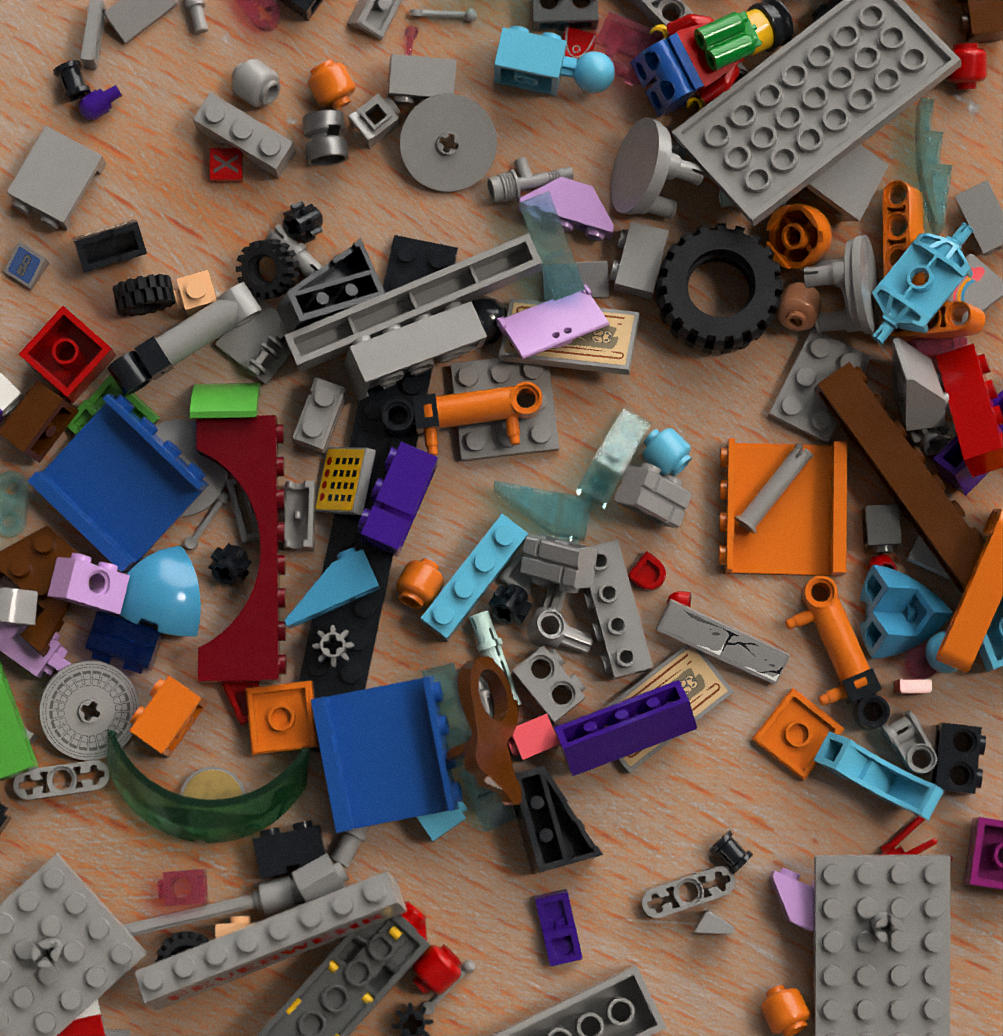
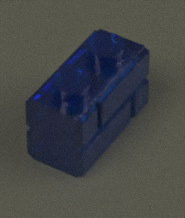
M98 611L85 649L93 652L91 658L110 664L111 660L115 659L124 662L123 669L142 674L143 669L149 671L153 669L164 633L159 632L157 629L135 624L131 621Z

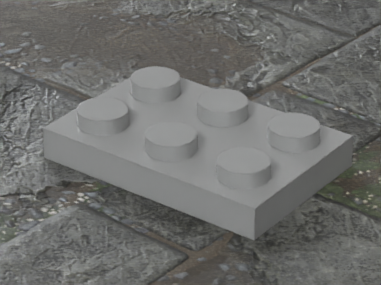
M812 328L768 416L827 445L838 423L816 394L814 388L819 382L848 362L854 368L856 366L860 367L864 372L871 356L823 332L818 333L817 329Z

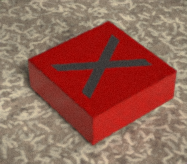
M210 148V182H243V152L237 148Z

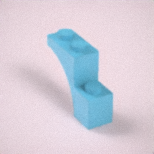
M830 731L814 758L815 762L836 776L861 786L888 804L926 820L930 819L944 792L937 785L898 768L854 741Z

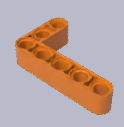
M902 180L889 182L883 190L884 277L916 237L924 233L923 194L920 189ZM906 192V197L904 201L900 203V198L902 194ZM904 224H906V230L901 235V228ZM925 273L916 274L912 279V284L916 286L924 285ZM964 301L945 302L929 321L927 333L909 330L902 331V329L897 328L890 335L906 342L971 336L978 334L983 329L985 314L980 308ZM968 311V319L962 325V317ZM937 315L938 321L932 328V320Z
M994 508L985 524L982 536L987 537V540L936 655L937 661L964 673H968L972 667L1003 596V509Z

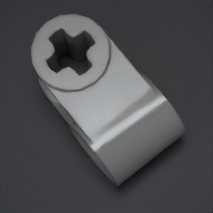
M911 710L905 712V717L891 725L884 724L881 726L885 739L896 752L908 773L914 776H922L935 767L937 762L936 753L925 736L921 724ZM908 727V730H906L905 732H903V733H901V734H899V735L897 734V732H899V731L903 730L904 728ZM919 751L927 756L928 764L926 768L921 769L914 766L911 760L913 752Z

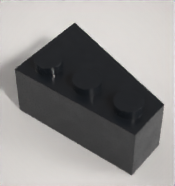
M361 238L342 254H338L327 265L318 271L316 270L285 294L276 309L287 334L385 293Z
M545 766L515 773L521 786L522 800L521 803L513 805L532 875L603 855L586 832L581 820H578L568 805L567 799Z

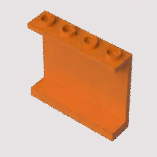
M734 438L728 439L726 447L720 448V467H726L725 480H720L719 498L725 500V512L719 513V532H725V544L719 545L718 563L719 565H724V573L843 576L846 573L847 441H834L832 445L801 444L803 451L807 448L813 454L812 459L807 462L755 528L757 532L752 534L741 527L734 518L736 515L740 516L796 444L735 443Z

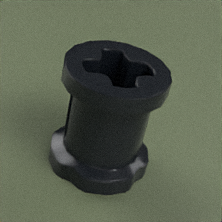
M79 60L65 62L53 69L54 76L59 77L64 90L63 98L65 102L77 101L91 92L90 87L84 82L80 71L82 65Z
M728 830L709 849V852L712 855L717 854L730 868L729 871L735 874L752 857L753 853L746 851L732 837L733 833Z

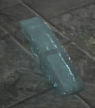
M921 97L916 108V170L920 191L923 194V206L932 234L939 236L945 227L952 165L939 164L943 132L930 130L934 99Z

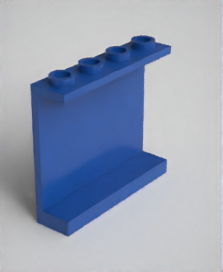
M106 394L103 398L106 403L44 471H36L27 482L111 563L119 566L118 569L121 572H128L202 494L209 484L203 480L206 475L197 465L192 462L188 465L179 457L182 451L168 439L164 442L155 434L158 428L146 417L140 419L132 411L135 407L126 397L121 394L118 397L113 394Z
M434 676L311 699L336 833L459 809L458 802L463 801L460 782H454L452 769L456 768V760H448L446 751L449 749L445 735H450V728L447 716L441 715L439 702L443 701V691L440 682H435Z

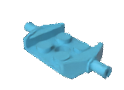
M962 222V225L952 238L948 235L945 238L930 233L919 234L872 292L884 314L882 316L884 322L871 336L875 341L883 345L892 331L897 328L927 333L929 321L966 276L971 278L973 275L971 267L961 251V245L974 232L972 227ZM921 272L929 274V279L924 285L916 286L912 284V279L916 274Z

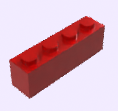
M973 343L936 356L945 392L949 395L948 403L963 459L972 478L1003 468V432L1000 428V425H1003V413L1000 406H994L993 399L998 398L993 380H987L986 374L990 373L991 370L985 353L979 355Z

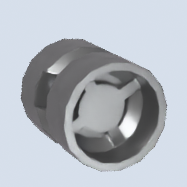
M323 110L312 112L302 117L304 137L310 140L305 144L308 164L328 166L339 164L349 159L347 140L341 137L345 133L343 112Z

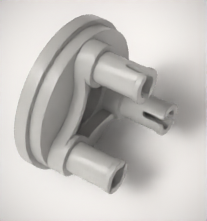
M642 118L626 134L613 166L611 199L615 209L621 213L632 215L635 213L646 214L648 212L670 220L676 212L677 202L674 199L659 196L665 180L677 178L693 183V185H699L703 181L704 175L698 174V171L704 173L705 170L699 164L685 160L686 151L680 145L671 142L668 129L656 119Z
M858 235L853 240L847 241L843 258L821 260L814 267L804 268V273H807V275H804L806 288L835 284L836 287L841 288L846 307H844V310L819 312L818 319L815 322L818 333L846 329L847 332L864 331L865 334H873L878 329L880 307L872 293L879 285L874 252L868 236Z

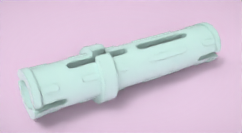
M489 610L470 616L469 620L479 644L476 646L478 653L481 652L483 657L489 656L494 659L495 663L503 670L510 684L514 700H518V705H521L522 703L516 692L510 670L501 648L503 644L502 639L498 638Z

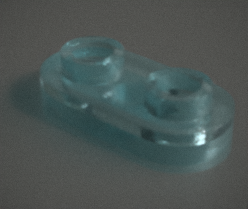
M6 471L0 475V535L6 538L20 535L25 529L27 521L29 484L25 477L16 471ZM13 483L17 484L18 491L13 495L8 494V486ZM8 516L15 517V524L12 527H6L4 524Z

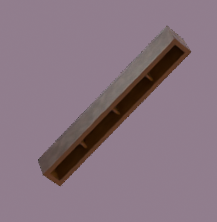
M848 362L819 382L814 391L894 502L899 504V509L963 595L984 547L985 540L975 527L970 528L963 519L966 515L956 500L950 501L944 493L946 486L936 473L931 475L924 464L927 461L918 447L914 446L912 448L905 439L907 433L902 424L896 419L892 421L885 411L888 407L883 398L878 393L873 394L866 385L868 379L862 369L858 366L854 368Z

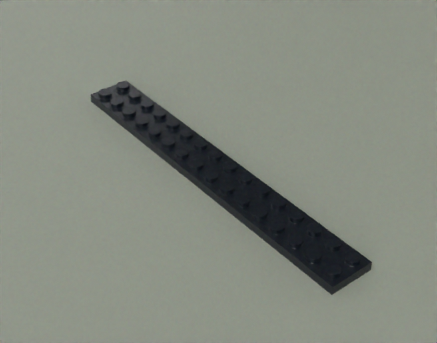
M394 235L383 285L385 293L455 264L458 248ZM433 367L417 376L407 372L402 379L396 382V385L385 390L380 385L373 387L367 391L369 397L358 402L349 447L376 450L364 510L365 508L371 510L375 503L371 501V494L378 478L384 480L387 475V471H384L386 467L384 464L391 448L393 447L398 450L401 442L417 448L419 438L416 425L413 426L408 434L403 436H394L388 433L382 423V409L389 400L395 398L404 399L413 406L412 396L428 394ZM396 410L390 414L389 420L395 425H400L407 420L408 416L404 411ZM334 514L322 574L332 562L338 560L336 555L350 548H355L356 552L363 549L380 589L312 619L299 682L313 681L315 699L366 689L394 555L361 541V532L358 531L359 527L357 526L362 515ZM331 625L335 626L336 633L339 634L348 630L349 634L344 640L346 643L351 642L355 645L354 648L347 649L345 653L348 655L349 661L347 662L340 658L337 660L336 667L332 666L331 659L329 658L320 663L318 658L323 652L321 649L316 650L312 647L313 644L321 642L322 638L319 636L318 631L320 630L327 634L331 632ZM331 638V643L325 644V648L329 649L332 655L336 654L337 648H342L343 644L338 643L336 638ZM320 748L305 749L321 753Z

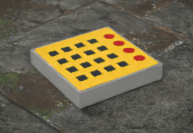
M327 447L315 504L316 512L345 515L363 514L376 450L354 447Z

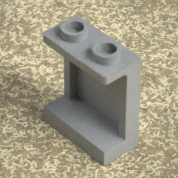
M45 125L9 187L7 194L13 200L12 206L28 215L33 211L42 216L40 221L55 230L61 226L68 230L71 225L69 222L71 215L94 175L102 173L106 162L102 155Z
M860 144L809 183L806 188L834 207L836 210L833 215L842 222L860 221L889 165Z

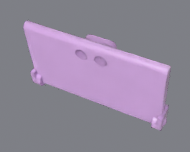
M586 284L579 286L577 290L516 314L496 319L500 331L503 335H507L522 359L553 347H562L571 343L573 339L609 326L607 318L592 298V292Z

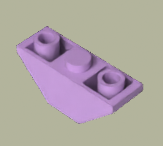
M560 177L520 198L518 212L523 213V217L528 220L541 222L544 219L554 222L556 228L564 231H572L574 228L584 231L585 236L597 241H603L604 238L611 240L614 225L593 186Z
M783 867L780 873L772 871L769 878L786 920L814 933V881L811 886L800 882V874Z

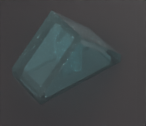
M465 768L459 771L485 832L515 820L510 805H504L494 791L478 786L474 776L467 772Z

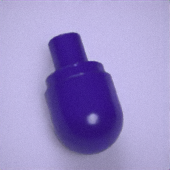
M116 85L104 92L101 88L97 91L94 90L80 100L79 112L87 120H96L108 113L113 108L110 103L120 98L122 94Z

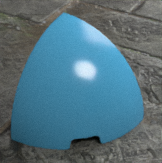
M181 546L165 548L137 563L126 574L130 577L119 615L135 624L144 621L156 624L158 631L161 633L177 636H197L201 613L200 590L195 569L186 551Z
M872 565L865 578L860 601L866 604V620L860 623V630L865 647L871 658L894 656L919 645L937 632L953 614L950 608L930 589L899 571L884 566Z

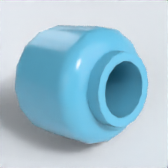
M666 428L661 432L655 429L643 441L647 446L643 452V459L648 464L660 468L659 475L661 476L670 474L673 477L677 476L692 460V457L689 455L691 452L690 444L672 428Z

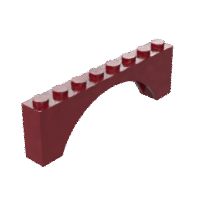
M257 415V417L196 418V449L198 453L225 469L242 487L253 506L257 518L261 545L257 578L245 606L235 620L221 634L210 642L198 647V682L201 684L281 682V674H287L286 654H280V641H286L285 621H280V608H286V589L280 588V575L286 574L285 555H279V542H285V522H279V509H285V490L279 489V476L285 475L284 457H278V444H284V424H278L276 415Z

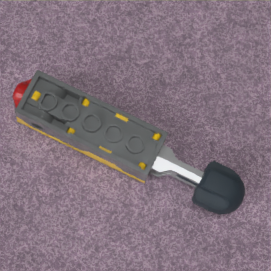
M405 901L407 912L347 935L256 1036H349L431 945L427 941L426 917L409 901Z

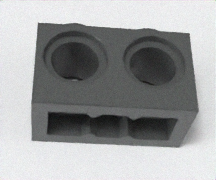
M532 0L533 31L565 30L566 26L579 30H597L598 0H587L590 5L583 9L575 7L572 3L574 0H554L557 6L553 9L543 8L540 4L543 0Z

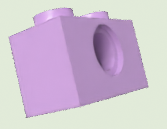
M72 553L71 558L57 557L48 592L49 597L103 613H121L130 576L117 572L119 566L106 562H99L98 565L91 564V557Z

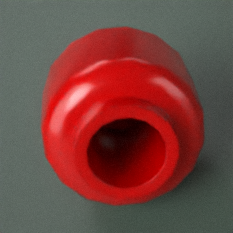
M978 43L953 44V49L951 50L961 59L962 66L949 75L946 80L950 83H957V90L976 89V82H982L987 78L986 51L978 48Z
M445 944L441 947L431 945L412 965V969L416 974L412 980L425 994L431 990L437 995H442L461 977L462 972L459 966L462 962Z

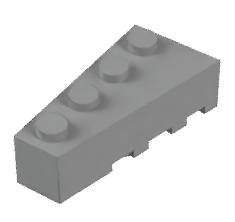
M460 301L454 302L444 307L443 312L432 316L431 313H424L412 320L413 323L401 327L400 324H395L384 329L382 335L374 338L366 335L354 340L352 346L349 347L343 366L358 401L369 397L367 391L373 387L380 385L385 390L396 385V382L402 379L407 372L417 376L435 365L434 361L439 359L440 363L444 364L482 347L487 335L472 301L461 304Z

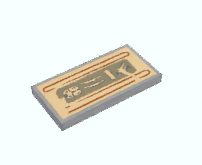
M510 299L507 317L544 302ZM600 308L607 318L609 326L573 339L571 343L562 347H553L525 359L520 357L507 335H503L499 353L500 361L629 375L640 320L639 312Z
M687 644L606 707L679 680L690 701L695 721H697L734 691L701 650ZM674 738L618 760L626 771L630 773Z

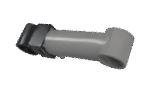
M244 282L237 284L220 295L215 302L157 338L151 337L135 347V351L119 357L107 369L124 396H129L148 385L152 380L155 381L174 369L173 366L228 331L248 323L258 316L262 309Z

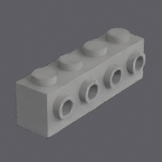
M614 540L592 546L598 550L596 565L593 568L595 570L593 585L588 587L587 591H583L588 611L594 609L597 622L592 623L596 642L602 641L606 654L600 655L605 674L611 673L613 680L650 671L653 665L619 542Z

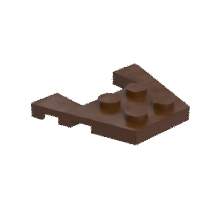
M48 526L0 551V579L5 576L19 589L38 591L37 605L44 611L35 619V625L28 626L20 636L43 658L51 648L49 643L55 632L59 633L64 624L62 619L72 604L48 596L57 557L71 558L72 553L79 554Z

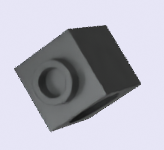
M899 504L865 506L861 510L864 549H873V554L893 553V548H897L901 544Z

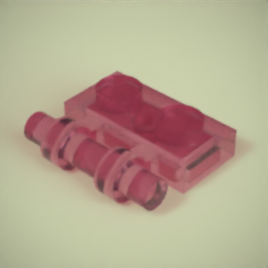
M609 11L596 44L607 48L605 55L613 62L615 75L624 78L625 83L634 86L635 83L641 85L632 65L629 67L614 60L616 53H620L634 59L647 47L663 40L664 35L658 31L649 33L651 28Z

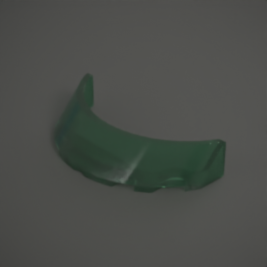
M107 730V767L119 794L141 819L161 832L178 839L190 842L202 840L206 843H224L252 835L275 823L300 798L307 787L310 749L302 748L296 759L284 772L268 784L252 792L225 799H198L183 796L159 786L141 773L121 748L117 732L115 730Z

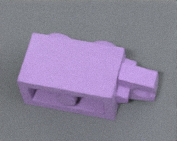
M0 624V651L40 679L46 673L51 676L55 670L59 671L71 664L64 659L69 651L64 649L65 646L58 642L61 637L58 633L55 632L49 643L51 648L43 658L20 636L28 626Z

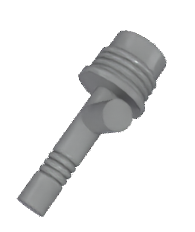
M521 157L514 162L519 178L515 170L510 169L508 172L488 177L487 186L493 203L512 200L520 201V190L543 186L560 177L572 180L573 171L571 167L532 175L527 159Z

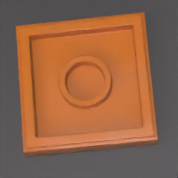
M313 681L246 688L252 755L320 748L311 699H315Z
M792 687L751 740L804 781L818 764L814 761V758L828 732L841 735L845 728Z

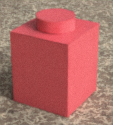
M547 714L516 726L513 735L507 741L513 757L520 755L522 761L560 745Z

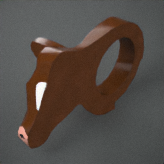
M489 656L478 657L467 661L461 667L458 676L459 697L463 712L471 728V736L466 743L446 751L447 759H463L465 770L474 776L478 786L494 791L504 805H516L521 803L522 791L514 773L507 741L513 735L518 723V700H514L510 684L503 670L495 663L494 659ZM480 676L486 681L492 693L494 701L493 718L489 716L481 702L478 683Z

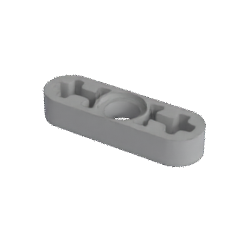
M99 760L42 767L16 776L13 788L15 793L25 800L86 793L106 788L111 781L112 773L109 766ZM97 766L99 771H104V777L99 778V784L95 785L94 781L90 779L81 780L83 787L77 788L79 778L75 768L81 767L80 774L92 773V767ZM62 770L69 772L72 777L71 785L65 790L57 789L53 782L55 774ZM48 772L46 782L50 792L44 793L45 786L34 787L32 790L33 794L30 795L27 790L21 789V783L26 782L27 776H31V779L34 781L44 780L42 773Z
M717 866L660 885L644 893L641 900L642 909L649 917L662 918L726 896L735 887V876L729 871L730 869L724 866ZM719 872L721 876L729 878V882L724 884L725 890L720 891L719 887L709 888L707 891L710 893V896L704 898V889L698 880L699 877L704 876V883L714 880V873ZM690 882L697 887L698 895L694 901L685 902L680 898L679 888L683 883ZM673 887V897L678 903V907L672 908V902H668L661 906L662 911L660 913H657L655 908H648L647 903L652 901V894L656 893L659 898L669 896L666 889Z

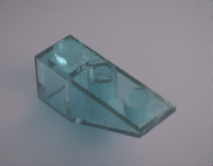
M622 408L580 482L576 494L605 509L619 485L626 467L631 463L652 423Z

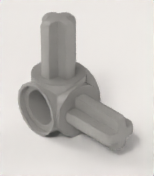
M552 583L551 586H547L542 607L536 608L534 618L527 627L528 639L532 644L539 647L549 645L557 648L559 645H563L582 653H588L593 642L592 636L567 626V621L564 620V615L561 613L566 592L559 590V584ZM541 622L549 626L551 635L542 630Z

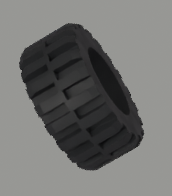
M716 223L715 228L710 229L707 225L697 227L696 232L691 234L688 231L680 237V241L677 244L673 243L665 259L662 261L657 277V293L655 296L656 304L661 310L660 317L664 324L668 323L671 327L669 332L675 338L679 336L685 340L684 345L692 349L695 345L701 347L704 353L711 354L713 350H720L721 354L731 353L734 348L741 350L748 347L751 341L754 339L757 341L764 334L778 311L781 302L780 297L783 292V281L780 280L782 271L779 262H774V253L769 246L764 248L760 244L762 239L755 233L751 237L744 234L745 228L736 225L734 230L727 229L726 223ZM718 261L728 263L740 270L749 284V297L746 305L738 313L728 317H715L699 310L690 299L688 293L690 276L698 266Z

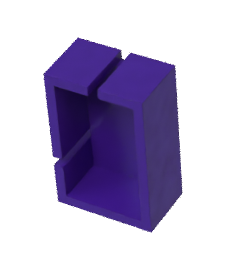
M404 442L400 443L398 450L393 447L391 448L384 464L386 466L384 471H387V475L384 480L378 478L371 494V501L375 503L371 510L365 508L357 526L359 527L358 531L361 532L362 542L396 557L399 556L436 471L438 457Z

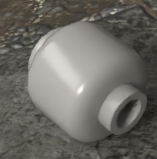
M249 59L244 63L238 64L233 70V92L252 106L261 107L269 105L277 98L281 87L278 73L260 60Z

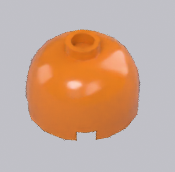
M800 203L784 205L772 214L767 223L766 231H770V241H766V245L774 253L773 260L779 262L781 267L802 269L814 266L825 257L831 247V225L826 216L816 207Z

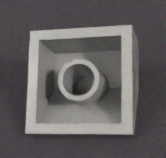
M894 338L892 342V391L905 430L945 426V412H950L949 395L946 392H942L943 381L940 371L935 372L932 360L902 339Z

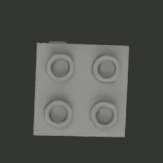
M258 297L255 300L261 307L262 312L248 323L233 328L222 335L215 345L263 383L267 384L292 353L284 336L287 332L277 310Z

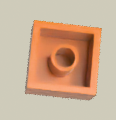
M168 676L166 680L160 678L149 693L153 698L146 708L140 706L130 719V723L133 726L129 731L163 755L170 757L208 703L174 678Z

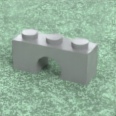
M211 92L193 118L198 131L223 146L226 143L232 145L247 155L251 163L278 179L296 153L294 143Z

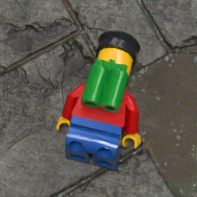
M762 0L760 3L750 6L747 12H732L715 21L710 16L687 14L667 23L666 26L660 24L653 27L649 33L659 30L664 35L663 40L655 42L644 49L630 63L643 88L653 84L645 93L658 118L685 105L686 108L692 109L696 104H699L700 111L720 94L731 88L739 75L738 65L744 60V57L752 56L762 51L772 52L779 46H784L792 40V17L787 7L779 0ZM701 93L700 99L696 97L688 99L690 96L694 94L696 96Z

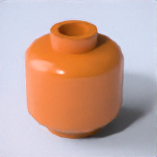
M331 59L319 64L310 71L312 76L308 79V86L320 107L332 106L333 110H338L351 102L349 96L353 94L356 86L344 64L334 63Z
M425 558L421 561H409L396 582L399 600L408 607L417 610L422 609V607H429L439 595L444 585V577L438 571L439 566Z
M782 984L766 992L767 999L763 1001L760 1009L770 1030L774 1034L793 1036L807 1028L806 1022L810 1018L811 1013L798 989H785Z

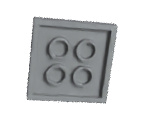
M500 358L450 363L454 394L516 386L521 382H532L540 388L543 395L542 408L534 418H518L520 427L519 445L512 446L510 444L505 420L458 426L461 461L559 450L549 366L500 361ZM524 393L518 396L517 403L523 408H529L534 405L535 399L532 395Z

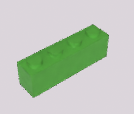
M0 660V782L37 769L39 765Z

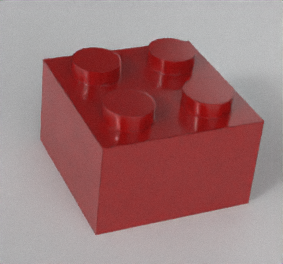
M64 306L56 312L19 353L20 357L72 404L117 356L107 343Z

